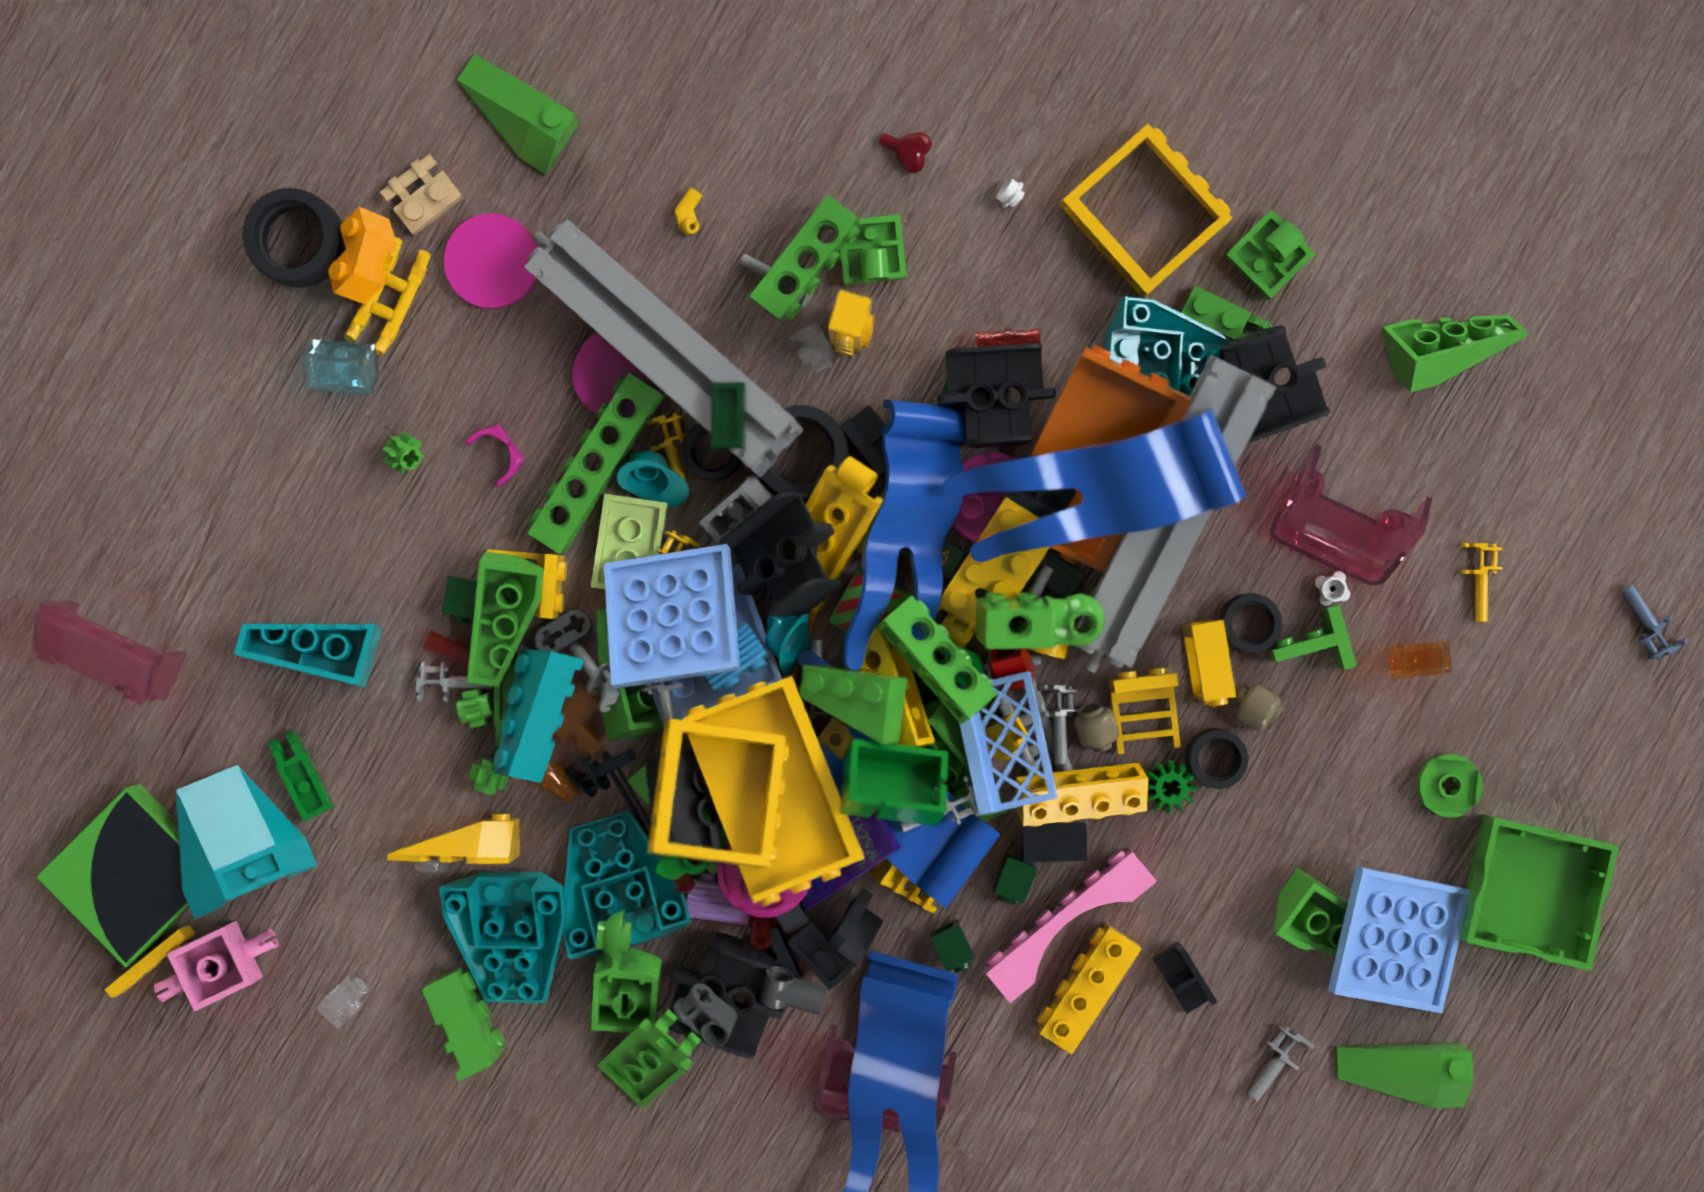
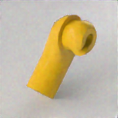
M691 187L674 211L678 229L685 235H693L699 230V222L696 219L694 209L703 196Z

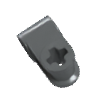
M702 983L695 984L690 989V994L685 998H679L673 1006L676 1017L712 1046L726 1044L737 1021L736 1011Z

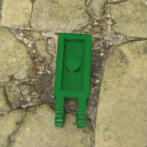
M291 730L286 733V736L295 754L294 757L287 760V754L282 744L276 738L269 741L268 745L277 763L276 768L302 820L306 822L335 806L308 751H305L300 737L295 730Z

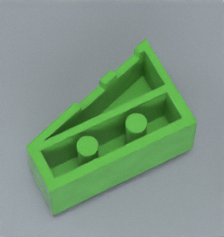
M824 664L803 665L800 689L801 698L881 744L898 743L900 740L907 678L861 670H849Z
M462 966L422 988L436 1026L441 1025L449 1041L444 1044L447 1054L454 1052L461 1070L455 1072L458 1081L493 1065L505 1050L503 1048L505 1041L502 1033L498 1028H493L489 1020L491 1016L490 1010L484 1000H479L474 990L476 989V983L470 972L465 973Z

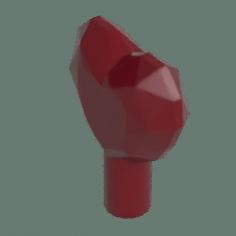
M883 132L879 145L894 150L900 165L907 172L915 174L922 171L925 164L924 156L930 151L932 142L930 137L923 132L907 134L901 139Z

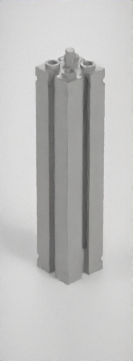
M568 219L563 224L556 225L550 232L549 238L540 230L534 233L532 241L539 248H536L530 254L528 263L524 267L709 433H711V383L745 382V449L730 451L760 478L775 463L776 457L784 448L787 449L803 431L800 425L797 424V421L787 411L781 408L770 396Z
M1210 355L1202 374H1200L1190 394L1191 403L1183 419L1193 418L1202 414L1203 411L1212 409L1234 466H1236L1266 408L1267 401L1271 398L1276 387ZM1212 509L1167 526L1122 534L1104 571L1099 573L1089 593V596L1097 600L1104 609L1106 621L1104 630L1097 640L1089 645L1079 647L1091 653L1084 668L1095 673L1104 655H1106V661L1117 667L1122 668L1123 664L1132 667L1139 649L1142 648ZM1080 615L1076 618L1074 623L1075 629H1081L1086 625L1087 615Z

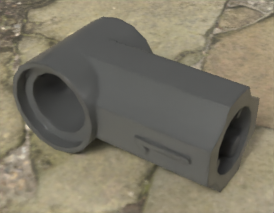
M771 966L766 970L760 1001L763 1005L772 1009H782L789 1006L819 1015L827 987L795 978L793 972L785 967Z

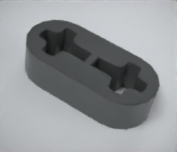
M572 610L540 628L535 635L537 648L542 651L558 652L583 638L592 628L591 616L583 610ZM574 615L577 618L585 619V623L582 624V632H579L578 629H573L567 633L565 627L573 623L572 617ZM546 631L550 634H555L559 631L562 633V636L554 641L556 645L554 648L551 645H544L542 642L546 638L544 634Z

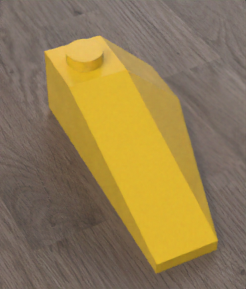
M507 812L491 813V818L394 850L387 854V861L425 862L431 861L432 857H438L440 863L462 861L464 857H467V864H509L520 856L519 818H511V814Z

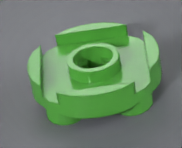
M1440 754L1425 760L1416 780V790L1421 804L1431 812L1443 817L1454 818L1466 814L1465 812L1470 810L1472 806H1476L1482 795L1483 781L1479 771L1475 769L1474 765L1471 764L1472 762L1467 758L1456 754ZM1447 777H1452V782L1457 783L1456 789H1451L1450 794H1445L1446 791L1442 788V782L1446 781Z

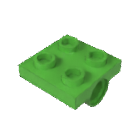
M1270 210L1224 257L1270 300L1316 253L1304 242V236L1292 223L1282 221Z
M900 214L859 219L860 225L858 228L860 232L850 245L845 243L840 249L844 286L907 279Z

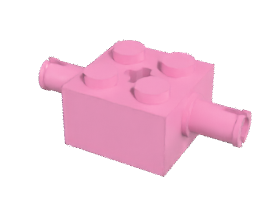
M234 921L168 953L167 956L176 974L154 984L155 993L165 988L169 989L157 995L158 999L165 1002L167 999L185 991L195 1012L263 978V975L254 957L279 946L277 938L267 943L264 942L276 934L269 928L265 932L245 940L237 921ZM216 962L219 968L215 969L212 963Z

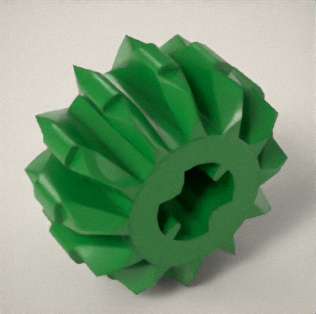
M1167 760L1165 770L1159 762L1155 763V769L1158 773L1155 775L1148 770L1145 773L1148 778L1152 779L1151 783L1148 782V790L1152 791L1148 793L1147 802L1155 800L1152 808L1156 811L1164 805L1166 814L1172 813L1173 804L1179 812L1184 811L1181 801L1185 800L1190 804L1193 802V799L1186 795L1187 791H1197L1195 785L1187 784L1193 780L1194 775L1192 773L1183 775L1186 766L1182 763L1175 769L1174 761ZM1175 780V783L1172 784L1176 787L1173 793L1167 791L1164 795L1163 792L1166 791L1162 787L1164 782L1171 783Z

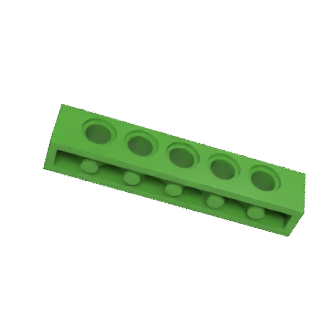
M629 372L626 377L622 375L617 380L612 390L616 394L610 403L605 402L596 414V418L599 421L593 430L587 429L579 441V445L582 448L576 457L572 455L567 460L562 469L565 475L559 484L557 482L552 484L545 496L548 502L543 510L538 508L529 521V525L532 527L528 534L558 554L566 553L666 395L634 373ZM630 399L635 404V412L631 417L627 418L621 412V404L625 400ZM609 426H613L618 431V439L614 444H609L604 439V432ZM592 453L598 454L601 458V466L596 471L591 470L587 464V459ZM576 479L580 480L584 485V493L581 497H576L571 492V484ZM558 506L565 508L568 514L567 520L563 524L558 523L554 518V511Z

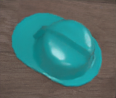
M632 450L629 454L628 462L620 467L617 472V482L621 488L644 500L668 503V508L681 505L689 496V486L685 479L669 469L665 458L657 452L650 450L638 452Z
M804 614L801 617L792 615L785 618L769 615L765 645L779 658L782 674L786 676L791 675L798 664L799 654L809 649V615Z

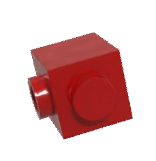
M1027 648L991 649L989 669L993 680L1029 671L1031 672L1034 684V663ZM1024 680L1012 683L1009 690L1024 688Z

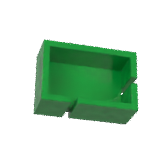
M852 739L844 753L841 814L870 817L873 812H876V818L936 826L946 814L947 785L943 784L947 780L948 751Z

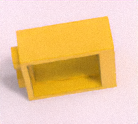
M1206 620L1182 624L1193 699L1203 701V705H1209V707L1228 704L1227 698L1236 697L1224 620Z

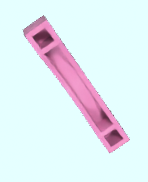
M1129 848L1126 851L1120 849L1107 860L1109 865L1100 872L1098 869L1092 871L1084 878L1083 882L1085 885L1076 892L1072 889L1064 894L1058 901L1061 905L1052 912L1049 910L1044 911L1035 919L1036 925L1028 932L1025 930L1020 931L1010 940L1012 945L1003 953L1001 950L996 951L986 960L988 964L984 968L986 975L1009 1003L1035 983L1037 969L1044 951L1053 937L1069 921L1081 913L1100 905L1114 902H1133L1157 882Z

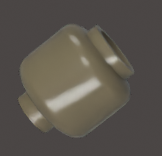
M1255 685L1249 691L1243 688L1234 702L1238 706L1236 712L1237 719L1258 732L1266 728L1271 730L1284 711V708L1280 707L1281 698L1261 685Z
M1101 703L1088 704L1078 710V715L1074 719V727L1081 746L1086 749H1094L1095 752H1103L1110 749L1112 743L1119 736V729L1113 711L1106 706H1102Z

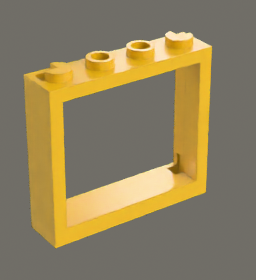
M1149 124L1144 126L1069 193L1060 204L1065 213L1143 299L1233 219L1229 214L1231 210L1222 199L1214 198L1208 191L1210 187L1205 179L1198 174L1195 176L1187 167L1189 164L1186 158L1178 151L1173 152L1166 144L1167 138L1163 132L1156 127L1153 129ZM1144 141L1216 220L1151 279L1080 201L1084 194Z
M676 719L666 721L647 853L757 868L770 867L771 862L775 861L777 855V843L773 842L774 831L779 828L781 822V810L777 809L778 798L783 796L785 789V777H781L782 765L787 763L789 756V745H785L786 736ZM682 733L771 746L758 855L667 843Z

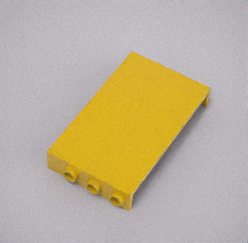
M792 676L767 686L765 682L754 684L747 688V694L736 697L735 693L728 694L717 699L718 705L708 709L705 708V705L694 707L686 712L688 716L683 718V721L786 736L785 745H789V756L787 763L782 765L781 777H785V789L783 796L778 798L777 809L781 810V822L779 828L774 831L773 842L777 843L776 859L767 868L738 865L753 904L760 901L762 907L780 900L779 893L791 889L792 894H796L810 888L809 881L821 877L823 882L841 875L839 869L865 858L848 815L841 814L840 795ZM687 733L732 851L758 855L771 746Z

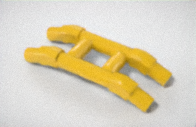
M395 237L396 244L393 254L387 253L382 270L387 273L384 286L387 285L401 292L394 310L377 302L384 288L383 286L365 304H361L360 309L358 308L356 315L351 321V325L344 334L345 339L354 343L367 326L372 316L371 314L387 320L388 322L382 330L379 339L372 348L373 352L379 356H383L395 340L410 304L424 280L431 257L430 253L419 250L415 264L412 266L407 278L408 281L391 274L396 266L403 242Z

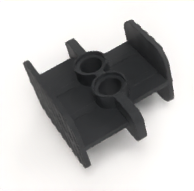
M1281 325L1269 327L1254 334H1248L1245 337L1237 338L1220 346L1226 363L1276 387L1271 398L1267 401L1266 408L1248 443L1269 437L1272 434H1278L1292 427H1298L1313 420H1318L1331 413L1326 405L1316 375V371L1327 367L1325 359L1316 358L1296 365L1287 339L1286 327ZM1281 368H1287L1290 372L1289 381L1284 385H1277L1274 379L1275 373Z
M1024 343L1020 345H992L989 347H961L945 352L948 394L938 395L937 405H965L966 447L990 448L993 446H1020L1031 443L1028 400L1053 399L1056 397L1055 388L1043 387L1042 344ZM1008 388L1018 390L1021 396L1020 401L1016 404L1007 403L1003 397L1004 390ZM976 390L985 391L989 396L988 404L985 406L975 405L971 399V394Z
M787 492L773 496V498L768 499L765 504L758 507L756 511L752 512L749 517H746L744 521L731 529L719 541V545L727 544L730 549H733L747 576L746 579L737 585L741 595L756 594L767 586L776 603L769 610L772 617L785 618L808 613L814 607H817L819 603L825 601L827 597L834 594L841 586L838 579H828L817 558V547L832 536L835 531L831 524H815L806 507L810 494Z
M690 743L689 751L679 752L667 843L720 850L718 829L723 828L709 789H703L698 784V775L702 774ZM661 751L649 756L646 762V778L648 780V795L652 814ZM703 806H707L711 810V821H707L702 816Z
M715 933L700 973L674 965L669 978L678 982L679 985L670 1011L675 1015L674 1003L679 998H685L689 995L690 989L695 984H704L708 980L716 981L720 986V991L714 992V994L736 1011L737 1021L726 1044L714 1047L725 1050L728 1053H733L736 1056L747 1059L754 1058L768 1018L780 1019L784 1008H769L760 1001L766 970L771 967L774 954L765 947L749 943V941L739 939L736 936H731L727 933ZM743 991L749 995L750 1001L745 1004L739 1003L735 1000L734 994ZM679 1019L668 1028L670 1031L672 1030L685 1037L693 1032L702 1040L701 1042L710 1046L701 1036Z

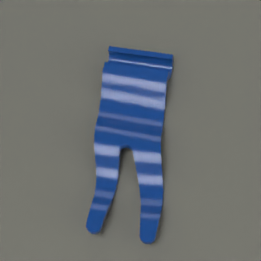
M891 399L883 400V408L889 409L891 413L888 425L882 426V451L886 465V482L882 496L884 501L870 523L865 537L862 555V591L857 610L848 628L844 642L843 663L849 670H859L863 666L868 641L890 601L896 579L899 550L904 547L910 552L915 587L914 598L915 600H921L930 611L929 616L933 620L936 618L943 589L942 553L944 543L963 500V495L957 497L948 496L944 492L943 484L947 478L964 471L960 456V442L967 438L964 408ZM912 626L911 632L913 637L917 640H923L922 630Z
M1212 409L1203 411L1202 414L1193 418L1183 419L1146 434L1114 443L1058 451L972 468L947 478L943 484L944 492L950 497L979 492L1033 491L1076 488L1083 495V502L1079 505L1000 531L975 543L971 547L970 554L977 562H985L1010 553L1060 545L1088 538L1156 529L1211 509L1216 510L1227 507L1246 497Z
M804 650L798 656V664L802 669L804 664L830 665L811 650ZM844 722L854 739L878 742ZM818 741L842 799L844 763ZM947 791L946 797L948 801H956L957 799ZM962 804L955 806L957 813L966 809ZM952 810L948 811L936 826L923 824L907 832H903L899 821L886 820L901 847L900 850L886 859L914 885L944 908L948 907L1000 837L996 830L974 814L960 819L961 824L958 825L956 820H951V817L954 816Z
M870 951L868 959H870L867 975L863 976L860 989L858 1033L849 1080L852 1154L844 1192H869L880 1156L883 1113L887 1109H892L898 1114L907 1155L909 1192H937L939 1182V1148L936 1128L937 1099L945 1054L948 1009L956 993L958 974Z

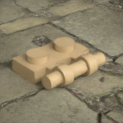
M430 153L422 160L416 159L410 164L412 167L398 178L394 176L388 181L389 185L380 191L387 202L397 194L402 199V202L395 206L393 210L414 236L464 198L443 170L436 176H431L428 171L438 163ZM418 178H421L425 184L410 195L406 188Z

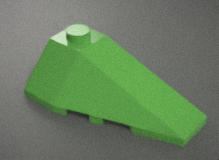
M1510 315L1472 316L1469 322H1452L1451 318H1440L1439 323L1422 324L1421 319H1410L1382 327V335L1393 374L1410 392L1439 385L1527 336V331Z
M493 552L484 553L479 561L467 683L499 687L541 601L544 568L518 556Z

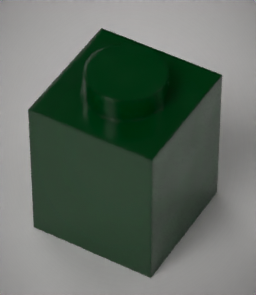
M449 575L441 613L450 614L449 620L468 624L469 618H474L477 580Z
M1006 853L993 885L994 893L999 894L997 899L1015 906L1016 901L1024 904L1037 872V866L1033 863H1024L1022 859Z
M958 919L929 932L933 945L946 971L953 970L954 973H957L972 965L970 961L974 960L975 956Z

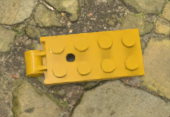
M851 456L842 463L837 474L835 473L837 468L832 465L825 469L806 503V507L815 524H831L835 531L832 536L817 547V558L828 579L840 578L884 501L880 497L873 499L867 495L874 485L878 474ZM835 509L842 510L844 515L842 520L835 518ZM826 600L819 603V605L817 607H814L812 610H814L815 612L820 611L824 606Z
M1005 497L977 542L1000 531L1039 519V517L1008 497ZM1051 546L1010 553L985 562L975 561L969 552L943 592L938 609L940 611L942 608L948 612L941 625L950 633V640L965 648L976 631L977 597L975 596V591L978 588H984L987 593L1005 594V598H1017V594L1022 591Z

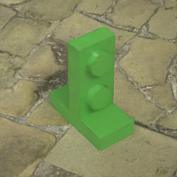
M1340 605L1320 608L1327 633H1324L1323 628L1304 633L1306 639L1295 642L1293 637L1277 640L1274 643L1275 647L1267 649L1270 662H1280L1331 647L1337 669L1346 670L1356 667Z

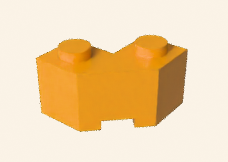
M358 206L339 226L346 250L330 265L327 271L335 294L365 304L384 286L387 273L382 270L387 253L393 254L396 240L388 218Z

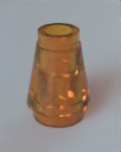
M551 758L542 783L536 782L538 786L563 800L566 804L580 791L567 778L561 764L558 761L554 762Z

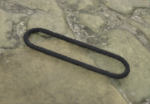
M603 751L602 753L604 762L608 760L607 757L609 759L613 757L608 751ZM621 768L617 769V773L649 829H651L649 817L627 782L628 780ZM611 772L610 775L613 778L615 784L617 785L619 791L621 792L623 798L625 799L627 805L629 806L632 814L634 815L635 819L637 820V822L649 838L650 834L648 830L646 829L644 823L638 815L635 807L633 806L631 800L629 799L615 772Z

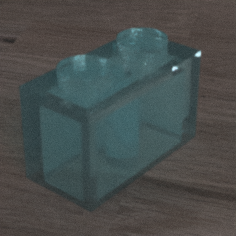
M312 340L304 358L309 389L323 390L325 392L354 393L357 395L373 394L379 378L376 345Z

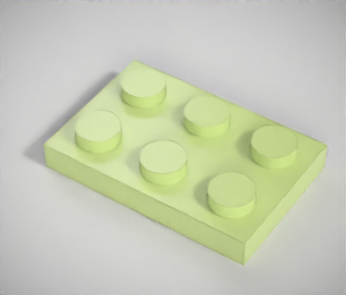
M604 494L591 588L605 589L604 563L660 555L656 550L662 548L668 503Z

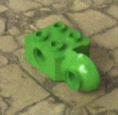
M987 593L985 598H976V637L985 649L1052 648L1058 644L1076 647L1086 646L1098 639L1104 630L1106 621L1104 609L1097 600L1089 595L1076 594L1066 599H1053L1051 596L1036 598L1037 594L1018 593L1017 598H1005V594ZM1080 615H1087L1086 625L1081 629H1075V619ZM1014 616H1017V618H1016V620H1015L1014 622L1009 623V621L1011 620V618H1013Z
M625 911L617 912L606 921H599L596 950H603L604 952L598 955L594 972L591 1030L630 1033L646 1018L652 1024H655L658 1018L662 959L643 950L630 949L632 923L625 922Z

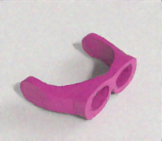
M496 424L493 427L477 431L466 439L465 443L469 446L483 436L492 435L502 440L508 446L510 468L507 474L495 483L497 488H499L517 473L520 466L526 460L502 426Z

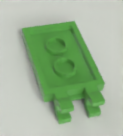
M669 1009L655 1024H652L647 1018L642 1021L597 1064L642 1109L688 1070L693 1063L688 1057L691 1051L702 1041L696 1034L691 1032L680 1044H677L666 1033L667 1029L678 1019Z

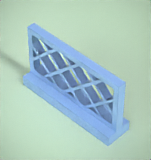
M1027 671L991 680L994 685L993 689L998 694V697L990 710L983 707L971 719L962 724L960 723L979 815H988L1057 799V790L1031 672ZM1024 680L1026 694L1021 702L1018 703L1007 696L1006 693L1012 683ZM1004 685L1001 691L995 688L997 686ZM959 686L958 688L965 690L966 686ZM1003 698L1017 706L1008 722L994 714ZM1027 701L1029 702L1030 710L1025 707ZM1022 710L1031 715L1033 725L1027 735L1012 726ZM981 711L987 714L984 719ZM991 717L1005 726L996 742L986 736L985 727ZM1009 730L1024 738L1015 754L1001 746ZM1034 732L1036 734L1037 741L1031 738ZM988 742L993 745L991 751L989 750ZM1028 742L1039 748L1040 757L1034 766L1020 758ZM998 749L1012 757L1003 773L995 769L992 764V758ZM1017 761L1031 770L1022 786L1007 777ZM1041 764L1043 766L1044 773L1038 770ZM995 774L1000 777L998 782H996ZM1035 774L1046 780L1047 794L1036 796L1026 789ZM1004 781H1007L1019 789L1013 801L1001 804L999 789ZM1023 793L1029 796V798L1020 799Z

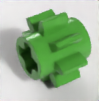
M402 432L401 436H390L385 447L382 448L388 456L384 463L391 468H395L401 474L405 472V469H416L421 458L424 457L418 449L421 447L422 442L415 437H411L406 432Z
M480 689L463 692V699L456 702L457 713L461 723L469 722L471 729L487 725V718L494 716V707L489 693L481 695Z
M482 758L481 764H472L468 779L475 781L473 785L474 790L488 795H495L497 789L503 790L506 788L509 776L495 774L494 760Z

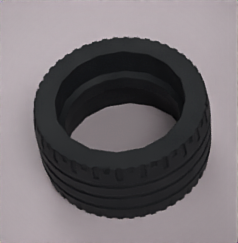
M282 188L266 193L265 196L260 197L252 205L244 220L242 239L250 261L263 275L285 286L309 287L328 279L327 269L346 249L339 227L342 222L337 213L321 198L305 190ZM302 208L315 214L322 224L323 240L321 248L312 261L299 268L290 269L282 267L274 262L268 253L267 236L270 226L278 216L286 211Z
M793 405L783 408L797 423L804 422L815 425L825 433L831 443L832 458L830 465L837 468L835 471L837 474L842 463L848 458L846 437L837 421L823 410L808 405ZM772 466L760 478L775 494L799 492L810 494V496L820 480L819 478L812 483L800 485L786 482L776 474Z

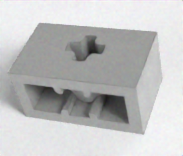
M752 472L711 507L699 524L719 544V541L725 534H728L731 529L744 521L746 517H749L758 507L765 504L774 494Z

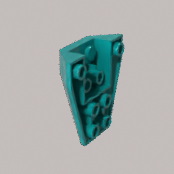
M1125 296L1122 297L1106 332L1105 349L1111 352L1109 358L1119 363L1123 359L1129 360L1141 367L1140 373L1151 377L1152 373L1158 374L1170 381L1169 387L1190 396L1200 374H1202L1205 368L1204 366L1209 356L1212 355L1226 362L1220 346L1234 340L1155 300Z
M238 765L176 790L182 891L195 920L226 907V902L286 877L288 880L318 867L304 835Z
M630 810L569 828L564 886L567 918L563 931L568 959L598 956L603 953V950H596L599 921H606L610 916L620 911H625V922L632 923L630 947L666 937L692 923L683 889L676 879H665L655 873V869L662 859L657 854L647 853L649 838Z
M482 871L441 885L439 893L443 918L485 1002L546 1003L567 918L564 886L543 872Z

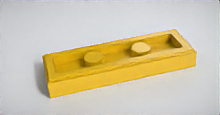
M190 925L178 929L104 990L111 998L125 993L167 959L168 953L180 948L194 937V930Z

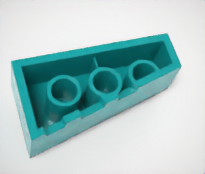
M242 624L234 655L366 688L383 628L377 624Z
M521 649L520 655L515 661L516 674L514 683L508 693L509 706L507 714L501 724L502 737L500 746L494 756L495 774L542 783L555 746L554 741L551 739L552 735L562 726L565 716L562 714L561 709L565 697H572L576 685L572 684L571 680L575 669L581 670L584 659L552 651Z

